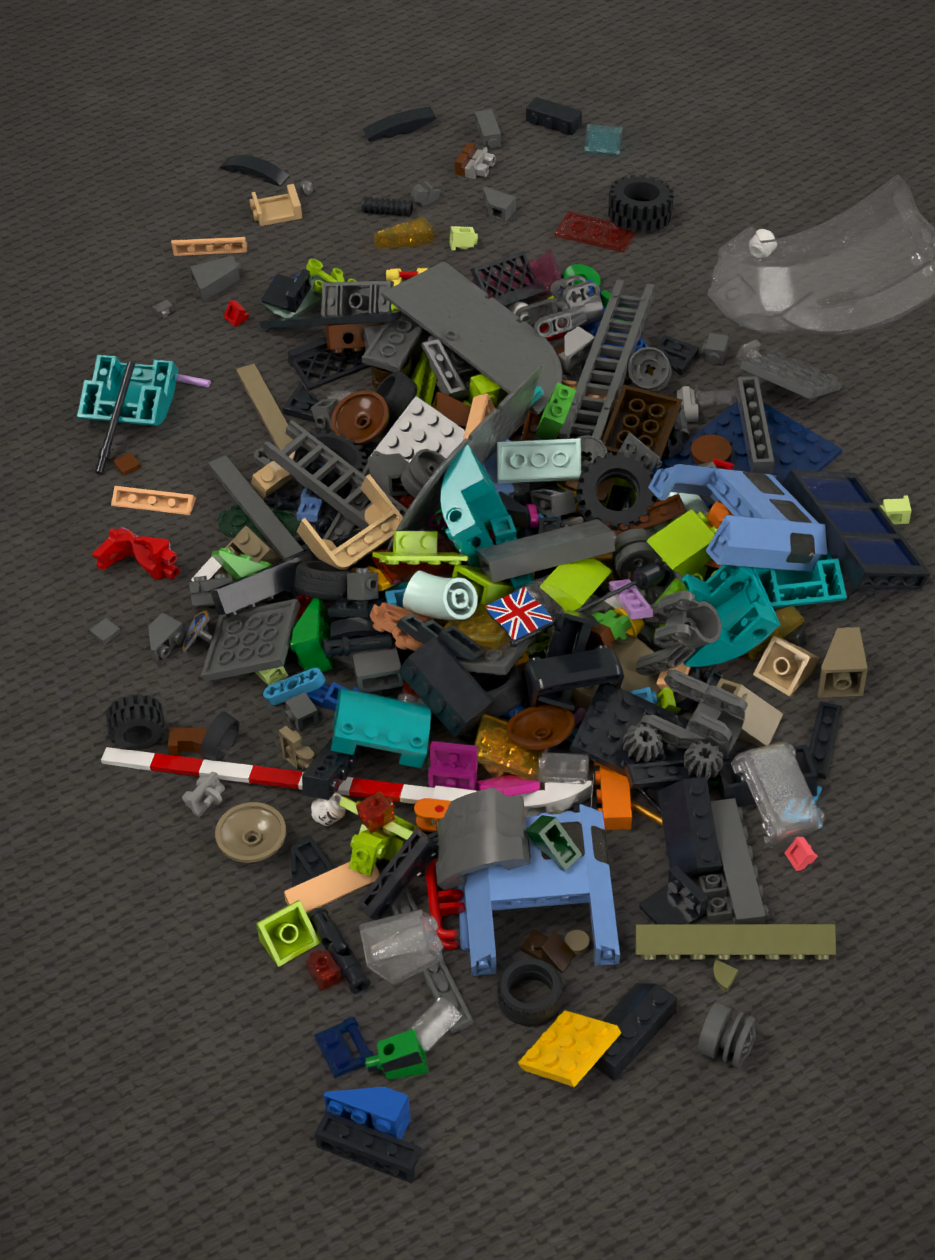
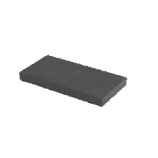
M401 311L400 319L384 323L362 356V363L393 372L400 371L426 330Z

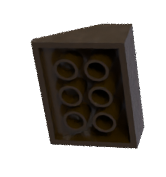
M623 385L602 439L603 444L607 448V453L612 452V456L617 455L626 437L631 433L662 458L682 404V399Z

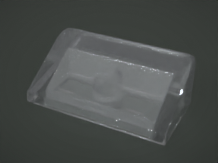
M441 996L407 1031L415 1029L424 1050L427 1051L461 1018V1014L452 1003Z

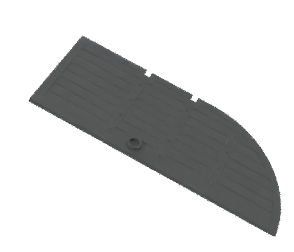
M442 262L382 292L381 296L509 394L539 363L542 364L537 386L542 387L544 394L529 409L536 415L545 410L557 382L562 384V367L559 357L545 337L538 335L534 328L525 321L519 323L520 318L493 297L487 299L488 294L446 262Z
M539 363L498 405V408H495L469 434L468 439L465 438L443 461L418 493L396 531H419L429 521V518L435 515L441 508V487L445 473L450 463L463 447L469 445L483 465L497 451V442H506L526 421L542 364ZM394 535L386 552H393Z

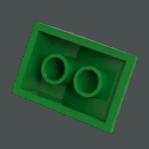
M318 598L312 599L294 627L290 647L292 652H296L298 655L299 665L305 671L319 668L321 672L333 669V656L326 659L324 639L330 640V625L333 622L328 616L322 600Z

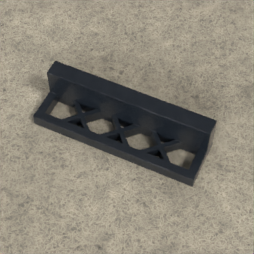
M416 828L358 902L364 909L363 913L369 918L378 922L383 919L439 847L420 829ZM419 837H421V838L419 839V841H418V842L415 844V846H414V843L416 842V840H417ZM373 896H375V897L373 898V900L369 903V905H367V903L370 901V899H371Z
M329 1112L324 1114L315 1132L316 1146L319 1149L411 1184L415 1179V1166L422 1154V1147Z

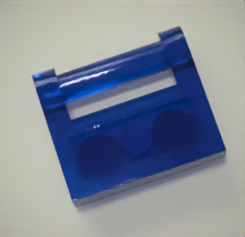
M348 1017L341 1024L314 1035L315 1041L334 1079L365 1066L366 1057L374 1056L373 1051L368 1049L357 1028L359 1024L355 1017ZM346 1032H349L360 1054L355 1059L342 1036Z

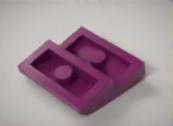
M432 741L430 745L431 766L428 770L429 787L443 786L476 791L478 746Z

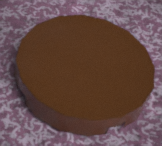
M700 436L691 445L692 459L698 465L711 462L714 458L727 462L731 459L732 447L721 436Z

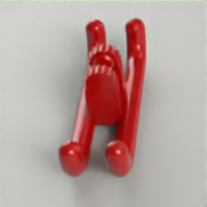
M438 858L428 864L425 874L431 926L435 941L441 948L456 950L460 944L457 940L451 939L457 937V932L455 930L443 929L442 917L460 914L465 911V904L459 901L464 898V893L461 889L438 892L436 873Z

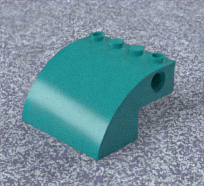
M97 355L92 381L84 380L77 415L78 419L110 422L127 363H120L116 356ZM154 360L153 365L135 364L118 422L158 426L165 420L174 396L178 369L173 361Z
M466 445L453 459L445 473L440 501L442 513L448 526L445 531L449 539L453 541L461 554L468 556L467 562L470 566L480 568L477 549L494 545L486 526L490 525V519L507 516L508 513L494 482L470 446Z
M801 544L791 545V552L786 562L797 563L793 557ZM828 549L827 555L821 554L811 572L754 567L773 608L847 599L839 559H832Z
M722 565L706 582L686 574L665 595L667 596L679 591L691 592L695 595L697 602L704 601L710 603L716 609L721 620L722 631L719 639L713 643L695 648V652L683 662L688 667L710 666L737 658L759 645L781 625L754 567Z
M340 688L332 727L334 732L331 751L353 755L356 745L400 753L399 764L422 768L427 754L431 709L423 704Z

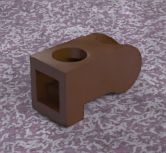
M170 728L168 741L170 755L180 756V752L192 751L201 754V744L207 729Z

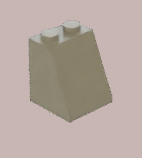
M860 627L837 628L821 667L818 698L863 696L868 668Z

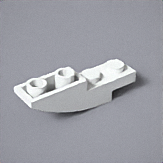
M582 780L572 782L554 781L545 783V790L516 796H522L524 799L526 817L537 816L541 813H549L551 815L557 810L565 811L573 808V803H583L592 795V782Z

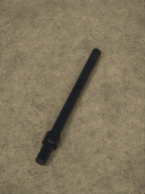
M127 362L102 448L99 449L97 456L99 460L95 473L103 474L106 462L110 459V448L135 367L133 362Z

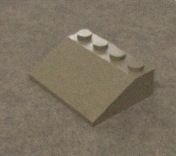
M625 633L627 639L617 638L612 642L624 673L621 689L629 692L650 687L651 692L655 691L657 696L661 691L657 686L660 673L642 675L636 672L637 660L654 652L638 638ZM599 684L572 689V703L588 710Z

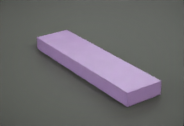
M629 579L609 582V590L613 592L631 583ZM635 586L614 595L631 620L653 617V609Z

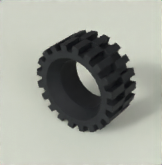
M630 175V178L622 177V181L617 179L615 183L611 184L607 214L610 217L609 220L614 222V225L617 227L621 225L624 230L631 229V232H636V230H641V233H646V230L655 232L656 228L661 230L663 225L667 226L671 221L674 198L673 189L669 188L668 183L663 184V180H655V177L652 176L645 178V175H640V177Z
M315 430L310 431L312 436L362 473L367 465L366 454L361 452L362 447L360 445H354L355 441L353 439L347 440L345 439L346 435L341 434L338 436L335 435V431L331 430L330 433H326L325 430H319L318 434ZM300 446L295 450L293 460L297 463L309 452ZM316 458L304 469L313 475L322 468L317 463L322 462ZM330 471L320 481L327 487H330L340 476L334 471ZM293 476V481L298 482L296 481V478ZM347 482L336 494L341 498H347L353 486ZM300 483L298 484V487H299L301 490L305 488V487H304L303 485H301ZM309 488L306 491V493L309 495H312V493H314Z

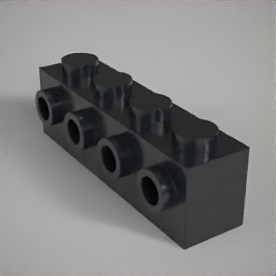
M331 738L302 775L303 796L329 800L338 791L342 782L347 779L351 770L355 769L360 758H363L365 746L356 745L353 755L331 751Z

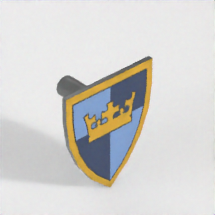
M202 611L194 617L183 642L184 653L197 636L211 644L213 635L208 633V626L206 625L210 620L209 612Z

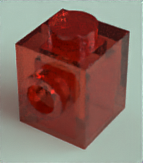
M381 791L356 804L358 816L370 833L395 820L393 812L395 805L389 796L385 798Z

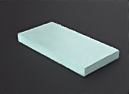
M580 438L497 442L498 483L579 480L581 475Z

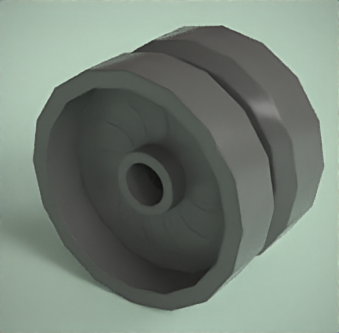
M419 450L401 473L402 485L406 491L416 498L423 486L446 458L434 450Z
M642 528L630 529L616 536L617 542L614 543L615 551L612 554L614 565L620 578L622 573H634L635 570L649 563H662L659 554L647 542L653 536L650 531Z

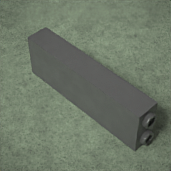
M599 519L477 549L480 570L492 582H497L615 551L614 543L617 542L614 531Z
M378 591V597H383L382 591ZM345 598V599H339V600L353 601L352 599H347V598ZM342 617V619L354 618V617ZM392 640V647L350 652L359 692L366 693L403 686V677L398 673L401 665L394 640ZM380 641L360 643V645L380 643Z

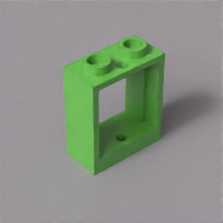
M557 382L547 402L534 437H538L540 440L556 439L576 393L575 389Z

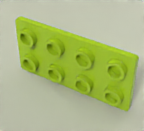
M394 530L393 552H373V557L379 558V562L393 565L399 564V561L413 565L420 564V561L439 565L441 562L460 565L461 561H468V556L463 554L437 552L438 531Z

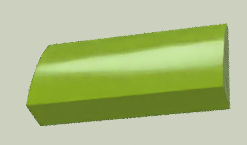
M590 557L559 565L539 587L565 610L574 611L585 603L612 570L600 561Z

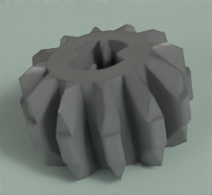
M639 722L636 726L628 728L623 737V750L628 751V757L634 756L636 762L642 759L647 763L650 759L654 760L657 758L663 745L661 742L662 735L656 734L657 728L650 729L649 723L644 727Z
M701 740L697 744L692 743L689 749L685 751L684 768L688 769L689 775L695 774L697 778L707 777L708 780L710 776L715 778L718 772L722 770L724 764L723 752L719 751L718 746H711L710 741L707 744H704Z

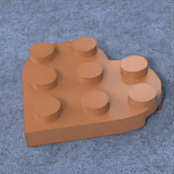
M382 603L381 606L374 604L370 613V617L374 622L373 627L381 632L386 630L392 633L396 639L395 645L404 650L409 648L416 651L425 643L413 638L397 627L399 620L409 614H413L424 623L433 620L431 617L423 616L388 603Z

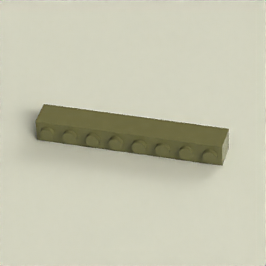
M835 924L635 925L636 955H641V959L645 960L656 959V955H666V959L670 960L680 959V955H690V959L697 960L705 959V955H715V959H730V955H740V959H755V955H765V959H780V955H790V959H805V955H814L815 959H830L829 955H836Z

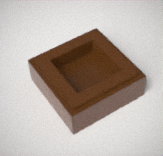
M131 452L113 460L114 466L123 476L141 468L140 463Z

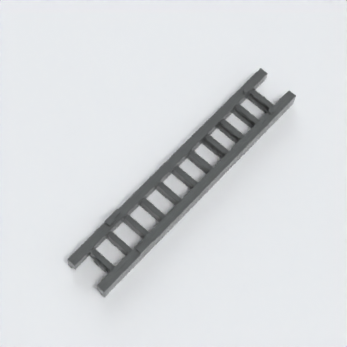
M616 280L576 387V393L560 430L559 439H569L570 434L593 436L602 441L628 372L629 359L635 352L654 298V284L647 283L643 296L634 297L622 295L624 280ZM618 306H621V307H629V308H636V309H638V310L628 309V308H620V307H618ZM613 318H615V319H622V320H630V321H633V322L621 321V320H614ZM608 331L629 333V335H627V334H620V333H613V332H608ZM604 343L624 346V348L604 345ZM599 355L617 357L620 360L601 358ZM595 368H602V369H609V370H616V371H615V373H611V372L597 371V370H594V369H595ZM590 380L611 383V385L606 386L590 383ZM585 394L606 396V399L586 397ZM580 407L599 409L601 413L580 410ZM578 420L597 424L596 426H590L584 424H577L575 423V421Z
M293 420L289 422L285 432L293 440L282 451L271 442L266 441L264 443L263 453L293 475L301 485L312 490L360 529L364 530L369 526L365 521L364 514L366 509L372 505V502L361 512L352 506L362 495H365L361 490V486L366 476ZM302 446L309 453L296 463L289 456ZM317 458L325 465L312 475L304 468ZM333 470L340 478L330 487H327L320 480ZM348 482L356 490L344 500L336 492ZM382 490L404 517L408 509ZM425 524L419 531L435 530L428 524ZM437 534V552L461 554L455 545L441 534ZM391 539L382 544V546L388 549ZM420 561V564L413 565L404 562L410 568H418L423 572L443 578H451L455 567L454 564H450L439 574L432 569L434 564ZM461 561L460 565L470 566L467 561Z

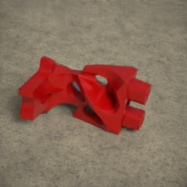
M124 527L117 530H109L108 539L92 553V557L97 559V568L101 570L107 569L116 561L121 562L127 556H133L137 559V564L141 565L156 580H161L164 577L173 580L180 573L179 567L174 565L177 560V554L171 550L167 539L137 536Z

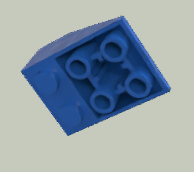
M387 1087L329 1091L323 1095L326 1112L369 1128L373 1124L374 1130L398 1139H402L411 1120L408 1095Z

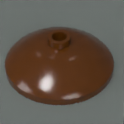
M368 390L354 392L342 399L334 409L331 418L332 430L336 432L335 435L340 436L344 434L346 435L345 439H353L355 441L354 445L368 443L378 437L385 429L389 420V407L384 398L376 392Z
M549 704L537 705L518 712L509 720L506 727L507 737L511 743L520 748L544 750L565 741L575 728V720L573 714L566 708Z

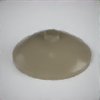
M258 802L243 803L229 809L220 818L215 829L216 843L220 851L228 858L243 863L258 862L269 858L280 849L286 837V825L282 815L275 808Z

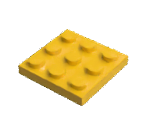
M564 1010L538 1041L526 1052L518 1064L527 1072L575 1087L618 1038L621 1031L617 1025Z

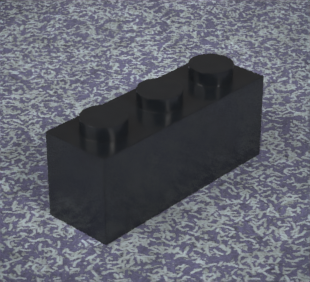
M535 97L526 107V121L531 124L544 126L547 129L560 131L563 134L573 135L582 125V111Z

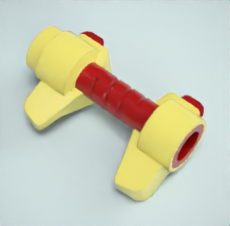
M393 268L386 270V280L393 281L394 286L402 283L403 279H410L428 270V268H418L417 271L411 272Z

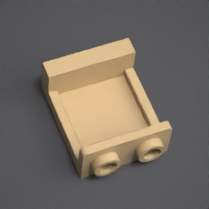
M294 184L287 185L288 194L257 199L256 193L251 192L252 199H249L250 207L253 210L254 221H258L259 226L302 219L301 204Z

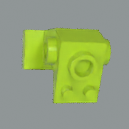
M362 824L359 834H355L350 843L352 848L350 869L371 877L377 859L385 858L391 861L407 840L398 836L388 835L383 830L368 824Z

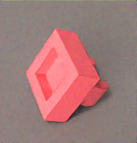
M796 837L785 851V855L796 871L805 869L808 864L813 863L818 857L804 837Z

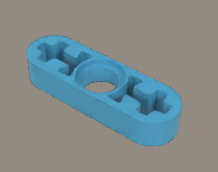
M312 668L269 685L264 690L263 696L270 705H277L304 692L308 693L320 688L325 683L326 678L319 668Z

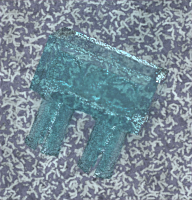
M587 124L584 151L592 154L598 152L608 155L620 154L623 128Z

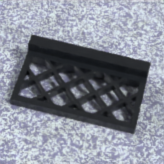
M525 251L470 269L476 285L486 293L487 289L492 291V297L505 307L546 291L544 284L538 285ZM518 257L521 259L522 267L517 264ZM505 262L511 266L510 271L504 268ZM492 267L498 270L497 276L491 272ZM515 269L521 273L520 278L514 275ZM478 271L485 274L484 280L480 277ZM502 274L508 276L507 282L501 279ZM525 276L528 277L531 285L524 282ZM490 278L496 281L495 287L489 284ZM513 280L518 283L517 289L511 286ZM500 285L506 288L505 293L499 290Z
M347 332L343 335V341L346 344L350 343L352 337ZM326 337L288 351V363L291 367H294L308 390L371 366H367V364L360 361L361 356L366 351H352V348H344L345 353L343 356L334 354L333 349H327ZM348 352L358 354L357 359L347 358ZM321 356L328 358L326 363L316 360ZM331 359L341 361L339 367L329 364ZM344 362L354 364L353 368L350 369L342 367ZM306 363L310 364V367L306 370L300 368L299 365ZM313 367H322V373L312 371ZM327 369L337 371L333 376L325 374ZM313 376L319 378V380L310 384L308 378Z

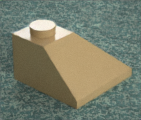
M773 636L753 675L786 695L791 696L811 675L819 657L795 644Z

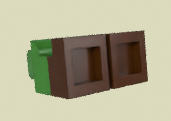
M612 610L605 614L600 612L592 614L600 624L599 627H591L587 645L594 648L601 645H609V647L614 648L612 644L617 638L627 639L625 632L632 627L628 616L622 615L618 617L616 612Z

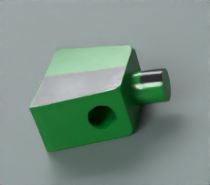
M415 1029L378 1041V1055L366 1057L368 1072L371 1073L383 1069L388 1080L428 1073L425 1050Z

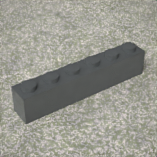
M758 376L738 377L736 396L750 472L773 475L774 458Z
M735 798L711 801L722 864L720 872L723 874L727 887V897L732 910L733 924H765V919L769 918L767 905L762 904L763 889L756 881L758 879V870L756 865H752L751 845L747 846L748 832L746 826H742L741 823L743 821L742 809L737 807Z

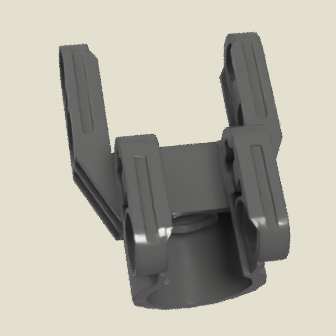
M574 275L557 280L551 285L550 291L554 296L553 299L523 306L515 313L520 318L521 314L527 311L529 317L525 322L529 325L535 324L534 330L541 337H548L573 330L578 326L583 327L600 322L603 318V305L599 296V286L593 282L586 281L579 275ZM576 280H581L582 283L574 285ZM560 286L565 288L561 290V294L557 292V290L560 289ZM589 286H593L594 291H593V293L589 296L590 290H589L588 287H589ZM545 306L546 313L543 316H539V308ZM546 322L548 328L545 332L541 333L539 327L542 323Z
M679 591L660 598L657 604L650 606L653 609V617L643 618V621L657 625L667 622L665 626L657 628L654 634V643L665 648L664 650L640 657L636 663V672L642 675H654L676 668L695 652V648L713 643L719 639L722 630L721 620L716 609L708 602H697L695 595L688 591Z
M669 670L664 678L665 683L672 691L699 702L696 711L689 720L686 729L656 715H644L640 723L644 727L649 723L650 729L657 728L656 734L662 735V741L674 747L689 749L692 743L697 744L701 740L704 744H707L710 741L711 746H718L719 751L727 756L734 747L746 717L745 710L748 706L747 702L743 698L722 688L710 686L680 671Z

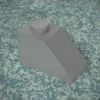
M579 326L564 336L565 370L567 371L588 357L595 339L593 335Z

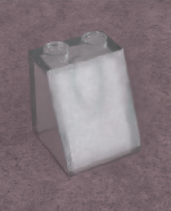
M416 910L359 925L367 967L391 984L400 983L443 960L441 951L443 945L438 938L436 930L438 929L437 921L423 910Z

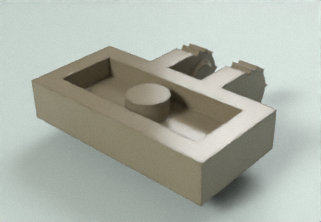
M284 726L279 730L283 758L297 770L300 768L307 770L315 758L313 750L308 746H302V738L298 732Z

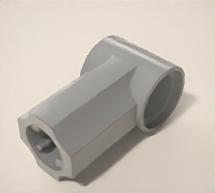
M683 386L680 390H677V398L682 399L681 405L684 406L686 421L698 422V404H695L694 390L689 386Z

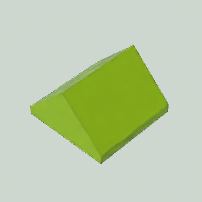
M300 900L256 923L259 940L278 967L320 944Z

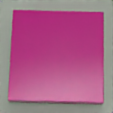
M509 774L476 781V791L495 788L507 797L540 790V782Z

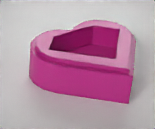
M526 504L525 507L530 512V528H537L539 516L536 506L534 504Z

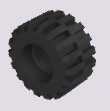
M131 694L127 697L118 698V701L112 702V706L107 708L106 719L109 740L120 749H145L156 745L165 736L166 727L163 708L156 698H152L149 695Z

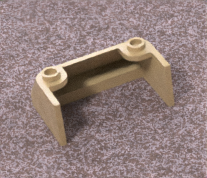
M370 474L366 476L361 486V490L372 502V505L366 509L364 514L365 521L369 525L367 528L339 547H336L330 540L321 539L306 518L301 520L297 530L298 534L318 559L340 570L349 568L391 539L394 530L397 529L403 518Z

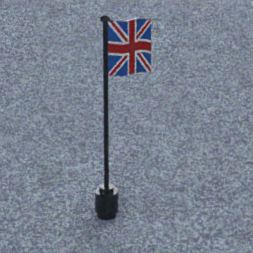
M658 562L649 563L634 571L633 582L574 611L582 612L634 585L641 590H646L662 582L666 575L665 569ZM526 587L486 606L487 613L491 619L511 639L510 645L512 647H517L518 643L554 626L552 625V617L547 610L529 594Z

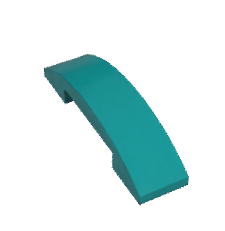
M511 515L490 519L496 545L517 540L516 529ZM531 573L508 578L513 589L534 585Z

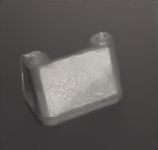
M786 741L739 753L731 762L735 774L743 773L741 779L742 781H747L764 820L762 827L763 829L767 828L768 836L763 839L768 848L820 830L825 821L824 814L821 809L817 808L795 759V749Z

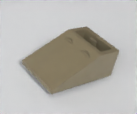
M247 526L225 547L232 550L233 555L239 557L240 554L252 557V561L257 563L264 561L273 565L282 559ZM221 566L210 579H215L216 574L228 572Z
M720 678L717 687L743 698L748 705L745 710V721L737 739L768 749L783 717V713L743 685Z

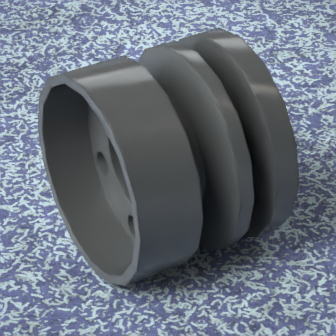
M653 347L641 348L633 353L629 359L627 368L629 377L637 388L659 392L670 382L672 376L671 364L665 354L659 349ZM650 367L654 370V375L652 376L648 373V368Z
M715 1002L702 1028L697 1051L714 1059L722 1049L724 1050L722 1061L727 1064L734 1054L732 1065L740 1068L753 1047L758 1019L750 1015L744 1025L746 1014L741 1011L733 1021L731 1020L733 1009Z

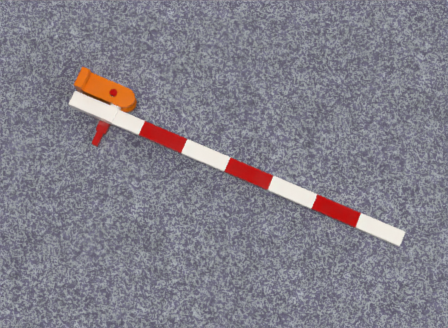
M106 747L101 759L103 764L198 777H207L213 771L218 774V779L301 790L302 775L304 773L302 771ZM347 777L335 793L415 804L414 812L417 815V827L423 831L435 832L438 830L437 822L444 817L451 801L476 791L443 786L430 788Z

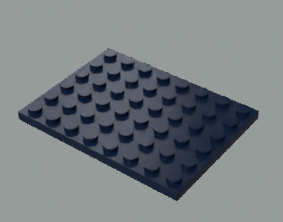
M738 401L683 443V451L671 459L664 458L659 468H653V477L658 469L674 467L677 464L698 466L692 459L691 445L695 439L704 435H718L725 438L732 447L729 462L734 464L733 470L750 472ZM763 402L774 458L773 475H777L776 480L781 485L791 469L821 471L842 454V449ZM700 497L711 510L713 504Z

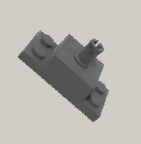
M322 282L321 315L392 311L391 303L381 294L392 288L394 282Z

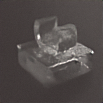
M756 339L741 346L736 357L740 361L750 359L751 357H759L760 342Z

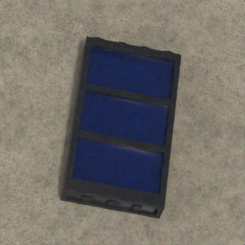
M790 470L782 486L819 524H825L827 549L834 559H839L840 568L855 588L917 590L923 587L931 573L856 473Z

